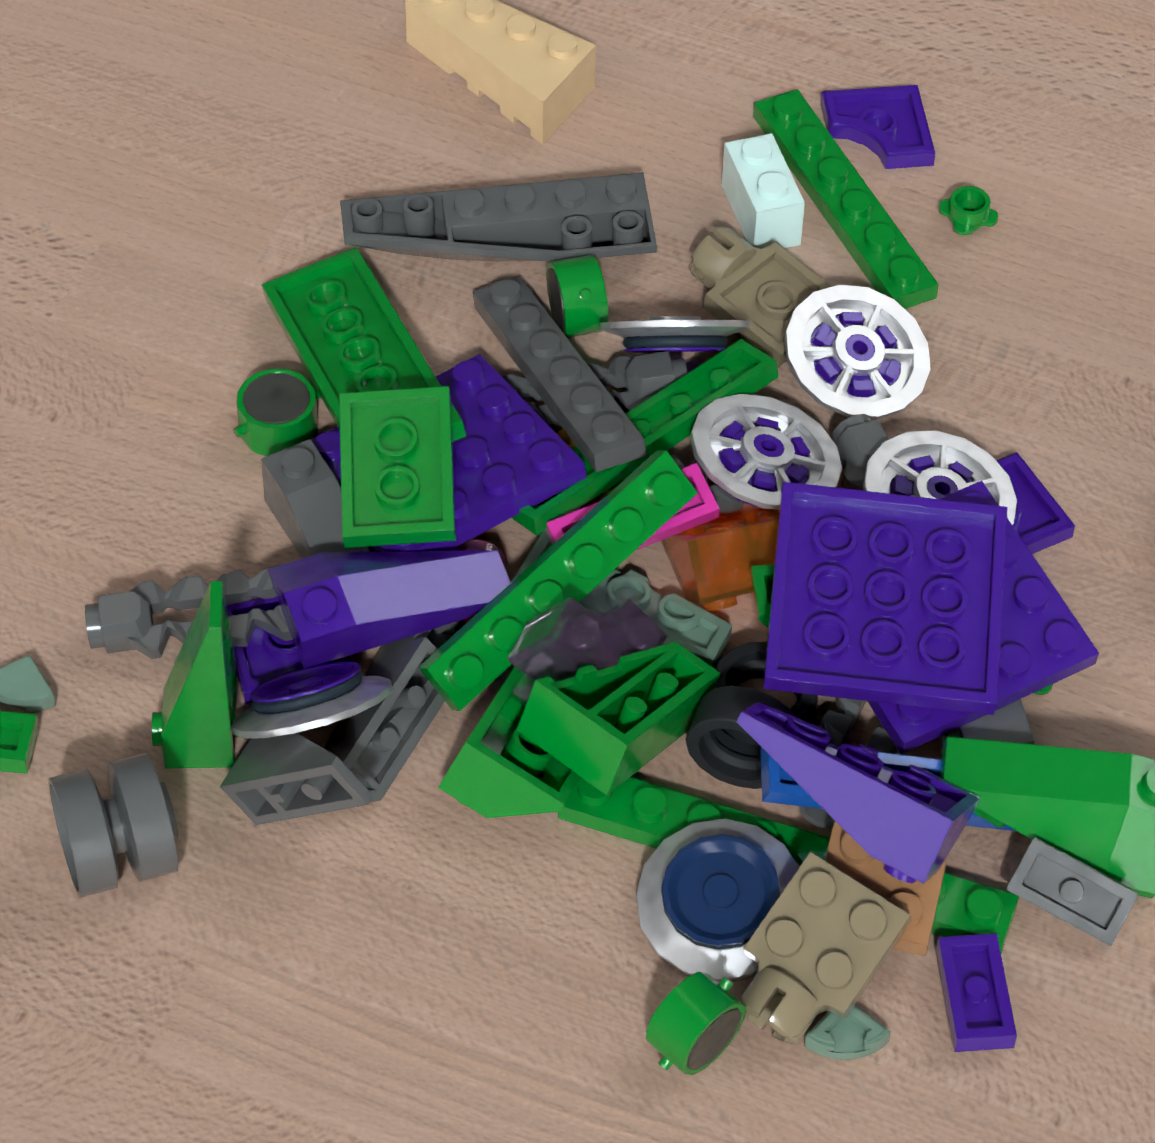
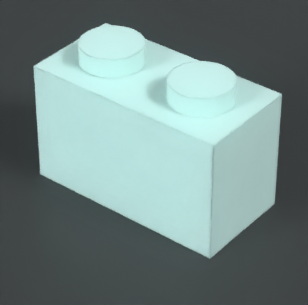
M773 134L726 142L724 144L721 186L746 241L752 247L759 249L768 247L774 241L783 248L801 245L805 202Z

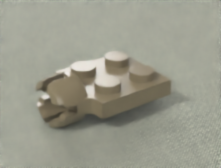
M718 227L712 233L725 243L720 244L710 235H707L692 255L694 264L689 269L697 280L710 289L705 294L703 308L718 320L750 321V328L736 334L750 345L775 359L779 368L787 361L784 334L793 311L813 292L832 286L775 241L768 247L759 249L752 247L732 229Z
M810 852L744 947L745 955L758 964L756 976L740 998V1002L746 1007L745 1016L760 1029H764L768 1023L775 1030L771 1035L772 1037L790 1044L798 1042L815 1017L824 1011L836 1013L846 1019L911 923V915Z

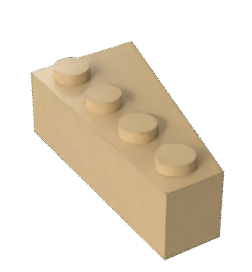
M405 0L406 42L446 73L456 72L467 81V89L475 95L481 97L485 94L500 105V113L513 123L518 120L530 128V136L542 145L595 88L596 45L497 0Z

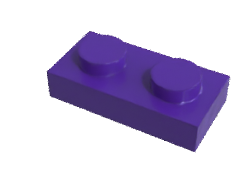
M997 933L938 937L936 954L954 1052L1014 1048L1017 1033Z

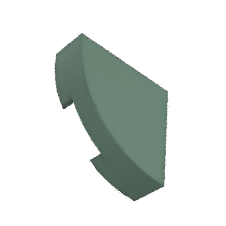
M30 655L0 668L1 705L5 703L12 706L26 707L27 711L32 712L56 706L52 690Z
M854 1005L846 1019L836 1013L828 1012L806 1035L804 1047L828 1058L840 1060L858 1059L871 1055L883 1048L889 1042L891 1031Z

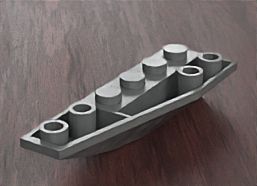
M643 172L340 200L344 243L346 245L396 254L450 260L551 262L591 254L595 258L657 252Z

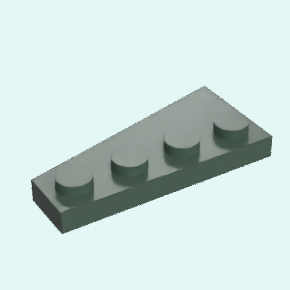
M546 530L537 540L513 580L552 546ZM631 569L626 574L617 570L612 571L556 623L636 651H643L676 641L714 669L730 642L732 631L730 623L679 595L671 593L663 596L650 589L648 585L649 579Z

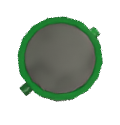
M591 254L549 262L546 280L551 314L554 322L564 335L569 338L603 332L600 330V323L608 322L609 320L608 301L602 272L595 256Z
M267 369L257 372L245 380L237 392L239 426L233 429L234 433L238 438L241 437L251 451L263 456H269L309 439L313 440L317 435L318 427L316 400L321 398L317 389L300 373L288 369Z
M699 971L685 978L660 1003L646 1029V1040L663 1055L658 1062L661 1067L668 1070L674 1064L683 1073L694 1075L707 1068L729 1046L740 1030L746 1012L745 1005L728 992L734 984L731 980L724 976L718 983L709 974Z

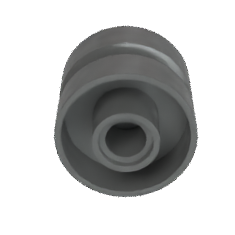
M147 752L109 762L108 782L110 795L106 797H101L95 780L87 768L48 778L50 797L61 845L74 888L79 898L118 888L117 854L125 852L131 869L139 882L178 872V857L175 839L178 838V829L167 787L164 782H159L154 764Z

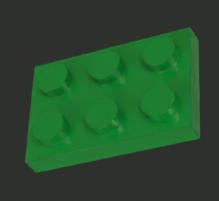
M449 386L339 393L342 538L344 548L456 541L451 396Z

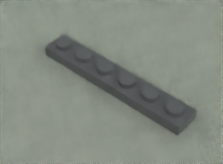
M521 277L499 280L491 286L473 291L476 311L595 472L646 456L643 436Z

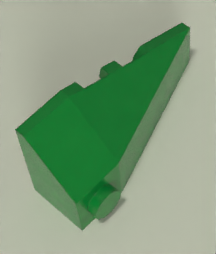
M210 581L163 688L162 712H152V745L163 746L165 769L230 768L234 765L235 735H233L231 727L235 719L236 667L233 638L230 636V621L227 618V604L223 581Z
M553 627L550 628L523 653L463 745L438 788L485 818L560 812L581 777L516 729L535 680L550 676L554 682L575 677L578 668L590 665L591 651Z
M946 737L943 741L940 778L980 798L973 812L974 814L998 828L1007 825L1031 840L1035 836L1139 892V896L1151 899L1155 896V759L1130 753Z

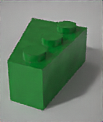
M675 641L621 656L618 664L612 667L597 670L592 664L578 668L575 677L554 682L550 676L537 679L534 682L516 730L574 771L586 782L596 787L605 795H608L689 731L702 696L714 689L720 672Z

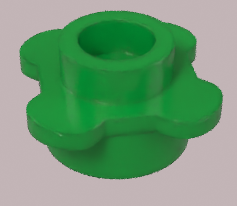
M960 187L951 194L950 199L942 200L939 205V213L950 219L953 223L954 232L959 235H970L982 226L992 227L998 222V212L990 209L991 201L989 195L978 187Z

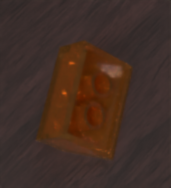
M758 508L716 518L661 540L685 599L699 605L704 604L706 611H714L737 605L736 596L754 592L750 573L751 566L775 564L779 510Z

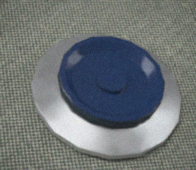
M729 819L692 823L664 839L644 864L636 893L641 929L657 955L685 975L691 976L700 971L709 974L717 982H720L724 976L729 980L752 977L758 972V964L745 955L744 947L795 875L799 866L782 842L756 825Z

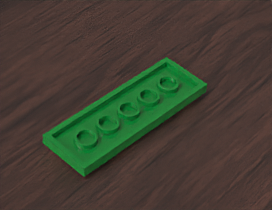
M357 247L261 284L267 303L339 430V393L442 387ZM451 403L452 442L466 437L462 419Z

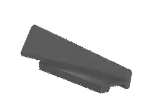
M459 621L381 645L364 676H381L390 679L392 693L379 704L356 715L339 720L324 749L336 755L373 795L370 803L382 800L445 702L419 669V666L463 627Z

